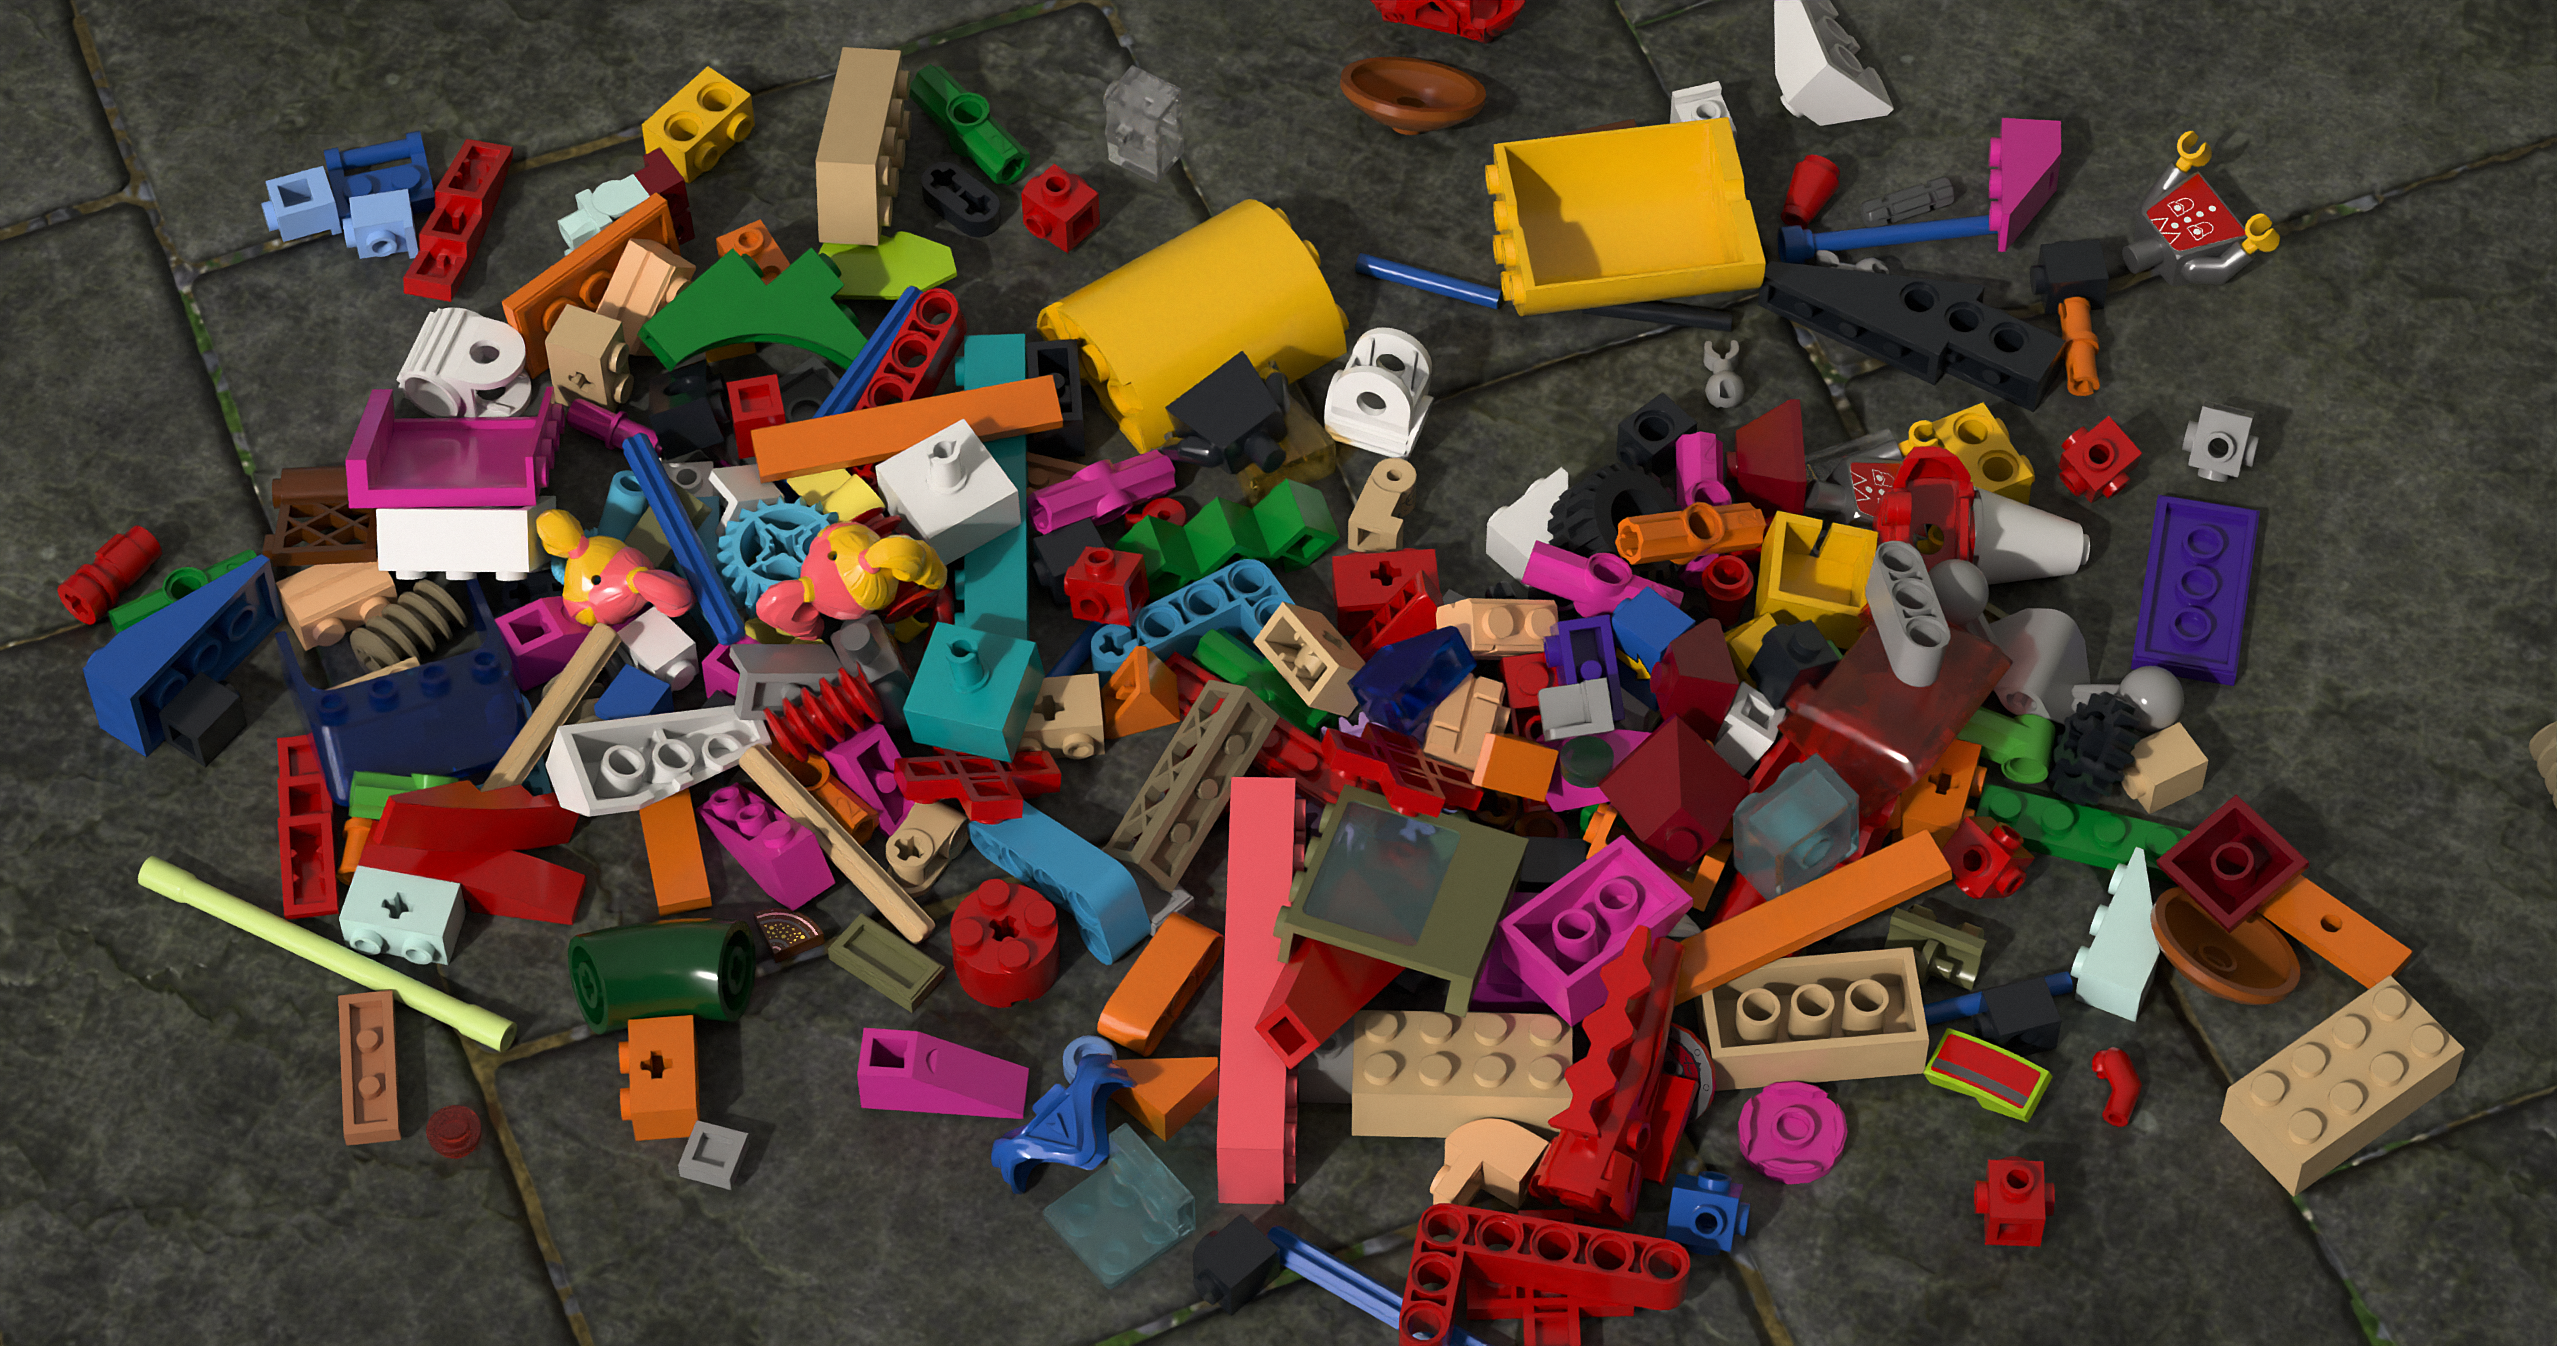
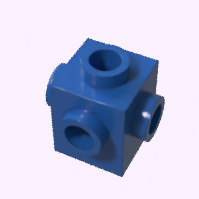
M1702 1171L1698 1177L1678 1173L1672 1191L1665 1239L1688 1244V1250L1702 1255H1718L1720 1250L1731 1252L1735 1235L1745 1236L1751 1203L1740 1202L1743 1184L1732 1183L1730 1176L1719 1172Z

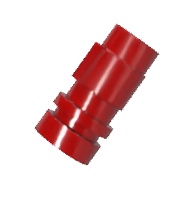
M138 525L133 526L125 534H116L95 552L97 557L92 564H83L76 570L75 574L70 575L59 585L57 591L63 605L81 622L88 625L95 624L106 614L108 609L113 608L118 603L119 594L127 591L162 556L163 552L159 542L148 530Z

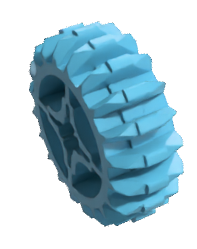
M780 494L775 505L768 506L759 499L756 506L757 511L752 512L741 508L739 522H727L726 535L719 537L717 544L716 571L720 575L719 577L728 595H730L736 609L745 607L746 613L751 620L758 616L756 614V603L759 597L771 585L784 580L799 579L801 566L809 554V547L813 539L817 537L821 529L838 522L837 512L822 513L823 505L821 501L811 507H807V503L802 495L794 504L786 503ZM759 551L760 554L756 556V563L748 567L746 564L755 552Z

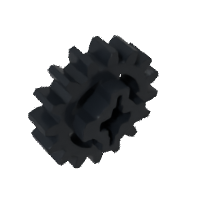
M2105 691L2102 696L2096 693L2091 694L2088 705L2082 702L2077 704L2076 713L2066 717L2064 720L2066 728L2064 734L2057 735L2054 739L2059 745L2054 749L2050 762L2056 764V767L2048 775L2050 780L2056 782L2053 787L2054 792L2083 807L2086 803L2097 805L2100 794L2107 797L2112 794V786L2119 781L2122 782L2125 778L2123 772L2124 765L2133 763L2135 759L2130 752L2140 742V736L2133 734V731L2141 723L2140 718L2133 716L2136 710L2135 706Z

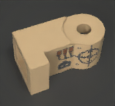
M1388 458L1382 460L1374 467L1348 520V549L1367 554L1402 550L1404 520L1401 517L1406 516L1412 511L1416 501L1417 474L1415 468L1409 462L1400 458Z

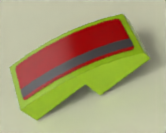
M1948 1027L1923 1072L1931 1084L1975 1097L1984 1109L2025 1122H2029L2053 1077L2049 1071L2012 1052Z

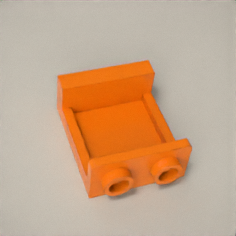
M1600 803L1583 837L1584 841L1592 844L1585 859H1589L1618 837L1624 835L1693 898L1692 907L1704 912L1734 843L1719 838L1707 851L1702 863L1696 861L1682 875H1677L1647 848L1634 832L1617 824L1619 812L1612 803L1610 805Z

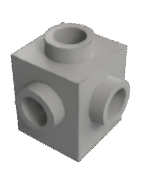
M2205 401L2202 406L2199 422L2189 420L2182 450L2191 452L2188 465L2199 468L2198 476L2214 481L2227 482L2229 475L2239 476L2243 465L2253 466L2259 437L2250 434L2256 412ZM2213 439H2224L2228 443L2229 448H2217L2213 443Z

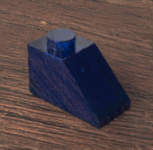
M1450 625L1381 647L1347 684L1367 719L1410 736L1477 666V663L1458 628Z

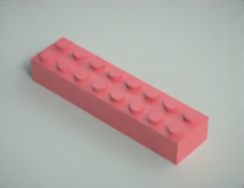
M1231 777L1217 1127L1219 1203L1284 1205L1285 1184H1296L1299 1063L1290 1070L1254 1028L1286 964L1277 961L1281 939L1273 936L1276 919L1282 905L1292 906L1293 902H1289L1288 898L1293 879L1298 870L1304 872V859L1306 855V799H1296V778Z

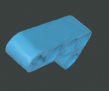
M1255 559L1237 561L1143 607L1131 627L1108 624L1098 630L1091 640L1092 674L1098 673L1099 687L1102 689L1137 645L1147 646L1163 663L1174 652L1189 660L1192 658V654L1196 650L1200 639L1212 628L1214 630L1222 628L1233 637L1242 634L1253 651L1264 658L1265 655L1253 641L1282 602L1293 605L1295 603L1263 562Z
M1024 800L1022 818L1005 819L1002 823L994 825L971 821L967 825V833L972 843L983 856L1074 916L1084 944L1101 963L1112 965L1151 933V924L1141 894L1130 872L1116 859Z

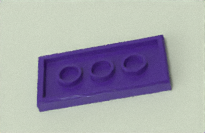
M2158 494L2131 662L2132 670L2143 666H2158L2168 670L2175 677L2234 686L2259 510Z

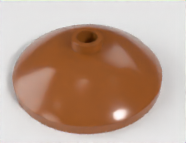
M1374 57L1350 63L1341 72L1340 88L1354 106L1375 121L1393 127L1394 131L1405 135L1438 131L1465 122L1479 113L1485 105L1486 90L1477 79L1461 70L1432 61L1406 57Z
M2181 887L2166 890L2155 902L2151 910L2150 921L2157 944L2178 972L2197 988L2215 997L2246 1005L2278 1003L2288 998L2294 991L2300 980V966L2296 954L2283 935L2257 912L2252 914L2229 934Z

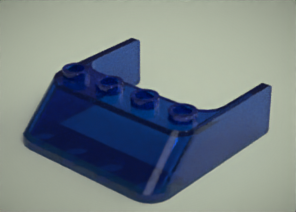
M477 578L468 580L466 583L473 624L482 644L478 649L338 689L321 690L308 685L302 675L286 631L275 633L286 685L328 794L335 803L350 807L349 799L354 771L382 772L410 777L411 773H422L461 778L493 769L527 723L528 717L510 655Z

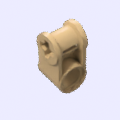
M940 801L933 804L915 802L906 819L886 843V858L890 866L887 873L911 898L925 895L952 859L962 852L970 838L966 828L971 822L968 816Z

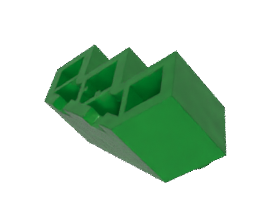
M1286 478L1253 508L1217 496L1183 527L1147 515L1114 544V547L1117 551L1143 554L1150 591L1149 599L1157 601L1243 559H1255L1263 562L1269 569L1282 566L1285 573L1304 569L1334 544L1340 536L1322 491Z

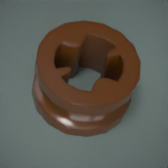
M1482 787L1484 794L1477 810L1469 811L1470 822L1508 832L1514 826L1516 820L1517 798L1513 794ZM1493 804L1496 810H1502V815L1494 817L1491 811L1485 810V805Z

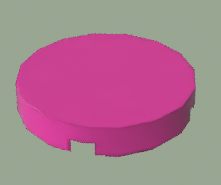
M1800 1081L1775 1082L1764 1087L1762 1093L1756 1095L1753 1099L1751 1097L1743 1106L1737 1131L1741 1153L1751 1168L1767 1179L1785 1184L1810 1183L1829 1174L1842 1158L1848 1134L1845 1114L1838 1103L1836 1107L1834 1102L1827 1098L1828 1093L1818 1086Z

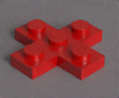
M1367 722L1361 737L1327 728L1320 745L1332 772L1351 781H1359L1361 777L1379 782L1390 807L1409 817H1418L1422 813L1438 818L1442 808L1457 810L1458 806L1476 811L1484 794L1481 786L1471 784L1474 775L1473 771L1424 756L1415 736Z
M933 746L932 752L934 756L895 758L894 779L906 801L912 800L920 804H933L944 798H958L970 821H977L988 825L1002 823L1005 819L1022 818L1023 798L1031 799L1040 797L1043 793L1060 792L1061 772L1049 751L1016 752L1012 763Z
M1573 1209L1518 1210V1215L1574 1224ZM1557 1253L1543 1255L1544 1258L1551 1261L1565 1258ZM1612 1262L1598 1264L1599 1267L1606 1270L1619 1268L1617 1264ZM1465 1278L1467 1320L1522 1319L1524 1346H1581L1579 1317L1634 1316V1306Z

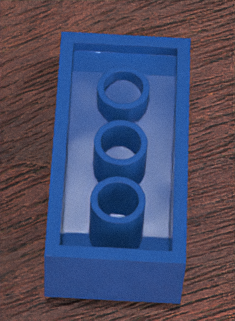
M260 554L119 632L105 647L97 649L90 656L86 666L83 668V673L100 728L147 758L165 740L158 713L200 671L217 682L224 680L284 619L270 559Z

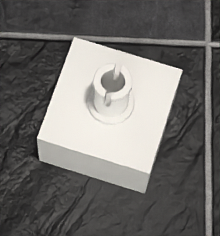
M964 418L875 466L879 498L884 503L885 508L891 516L900 515L902 523L899 527L902 531L909 533L914 540H923L930 547H933L945 566L1021 524L1017 488Z

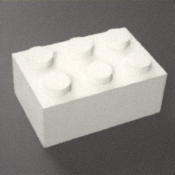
M539 496L536 506L377 508L379 571H396V578L405 580L426 578L427 572L446 571V579L449 580L477 578V572H496V579L503 581L527 579V573L541 571L542 565L551 561V554L547 553L541 545V538L536 529V519L547 509H556V496Z

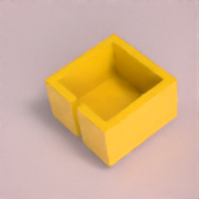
M1777 511L1762 543L1754 619L1769 612L1777 625L1786 623L1789 626L1812 620L1826 641L1831 639L1836 647L1854 651L1870 619V607L1865 596V587L1877 548L1878 532L1833 522L1817 557L1809 556L1820 534L1823 520Z

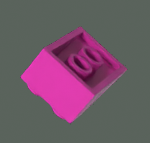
M1621 835L1497 923L1502 959L1520 979L1573 1027L1584 1017L1606 1003L1609 992L1599 975L1601 968L1623 954L1626 942L1637 925L1650 928L1652 949L1655 938H1665L1693 906V898L1624 835Z

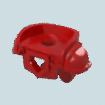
M1370 0L1375 5L1376 11L1382 13L1383 22L1402 23L1454 35L1459 34L1462 37L1477 40L1483 44H1487L1492 41L1493 37L1499 36L1501 31L1509 29L1526 3V0ZM1433 1L1444 12L1433 10L1428 3Z
M1936 446L1912 448L1899 466L1893 481V488L1884 492L1877 505L1872 522V531L1878 532L1877 548L1882 543L1888 541H1902L1915 548L1913 535L1916 529L1924 524H1932L1941 530L1943 545L1935 554L1926 555L1919 552L1927 572L1938 563L1949 559H1961L1973 564L1976 536L1974 511H1971V507L1974 503L1973 482L1970 481L1971 475L1956 455L1947 449Z

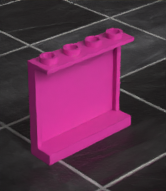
M554 386L546 387L538 416L395 419L393 389H372L345 459L349 508L536 506L541 488L549 486V469H554L555 451H559L560 434H564L565 431L564 404H555Z

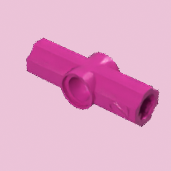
M1699 431L1694 434L1682 435L1676 441L1677 502L1675 504L1676 506L1681 505L1682 510L1696 502H1705L1713 507L1732 504L1731 495L1723 484V442L1716 438V434ZM1725 553L1697 557L1692 562L1679 568L1678 578L1685 582V586L1702 589L1703 571L1715 558L1724 556Z
M1157 449L1112 464L1110 459L1098 461L1083 468L1069 480L1034 491L1027 498L1028 519L1034 530L1040 531L1044 535L1089 517L1094 526L1104 525L1121 517L1132 509L1133 506L1169 494L1176 487L1174 481L1175 468L1169 457L1161 454Z
M1538 540L1535 541L1521 580L1523 584L1573 601L1576 611L1584 618L1609 614L1611 619L1615 608L1624 599H1633L1646 586H1649L1678 609L1684 592L1633 575L1629 564L1614 554L1596 553L1588 559Z

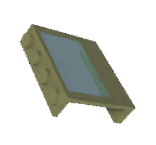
M1344 784L1337 803L1327 802L1319 825V833L1323 834L1322 837L1312 836L1304 859V867L1308 868L1307 871L1298 870L1295 874L1288 898L1289 902H1293L1292 906L1282 905L1278 913L1273 931V936L1281 939L1277 961L1288 964L1301 935L1447 979L1451 982L1444 1012L1465 1018L1499 934L1497 923L1505 918L1520 881L1529 839L1444 813H1440L1438 818L1422 813L1418 817H1409L1392 809L1384 795Z

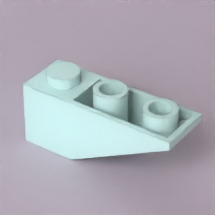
M2138 847L2135 848L2128 866L2121 863L2117 865L2108 889V893L2113 894L2114 897L2109 907L2102 904L2099 905L2089 934L2095 936V939L2090 948L2080 947L2071 970V976L2078 978L2075 1000L2133 1022L2136 1021L2154 981L2160 953L2150 921L2153 906L2144 850Z

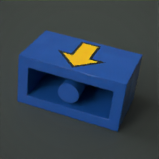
M1646 586L1633 599H1624L1615 608L1610 622L1612 624V635L1621 688L1656 713L1660 708L1655 693H1652L1650 689L1652 669L1656 662L1662 661L1672 640L1695 627V620L1649 586Z

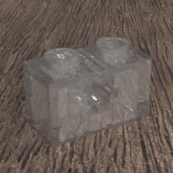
M1132 65L1120 80H1114L1109 85L1104 95L1103 105L1106 107L1107 125L1105 137L1108 144V160L1158 184L1184 152L1182 89Z

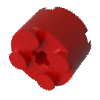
M989 879L984 881L978 890L968 895L959 904L952 917L950 927L953 964L959 978V983L970 997L991 1007L1006 1008L1012 1007V1002L1029 998V1002H1032L1043 996L1052 987L1060 970L1058 921L1056 909L1052 903L1029 887L1006 883L1001 879Z

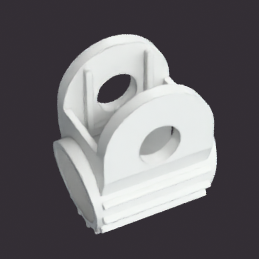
M438 308L435 313H429L396 379L400 382L398 389L404 392V398L409 399L420 410L436 418L519 417L527 409L532 397L530 377L523 368L526 361V349L520 333L509 324L483 317L476 312L463 308ZM506 388L505 393L495 400H485L477 394L478 390Z
M1383 327L1369 330L1358 339L1345 369L1338 370L1334 374L1328 389L1324 423L1329 439L1405 461L1411 457L1434 400V397L1428 396L1432 374L1431 358L1425 347L1417 339L1398 329ZM1382 354H1392L1403 362L1405 369L1402 371L1389 370L1382 365L1379 356Z

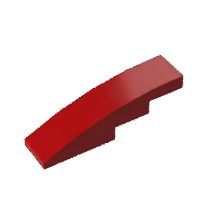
M472 139L465 140L435 190V208L419 233L420 250L403 277L404 294L452 302L472 264L489 225L513 158V147Z
M330 733L277 738L280 777L277 778L280 811L278 831L284 917L288 920L339 914L336 796L333 748Z
M469 780L390 795L373 840L380 846L427 851L494 852L527 850L569 843L580 814L562 808L555 792L533 796L521 784L481 792Z
M373 820L358 866L460 883L463 899L468 901L471 911L475 913L574 925L587 884L585 875L513 850L451 852L380 846L373 840L379 821Z

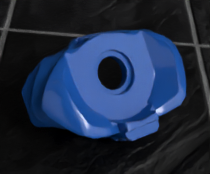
M1098 1053L1083 1056L1078 1064L1076 1076L1067 1089L1061 1084H1055L1033 1105L1032 1109L1037 1116L1030 1123L1008 1131L994 1141L991 1151L993 1167L1001 1169L1004 1181L1011 1185L1013 1193L1019 1195L1024 1194L1026 1191L1027 1178L1031 1170L1039 1163L1055 1162L1093 1170L1110 1154L1106 1128L1107 1099L1116 1090L1124 1087L1135 1088L1138 1083L1129 1077L1125 1068L1113 1063L1112 1055Z

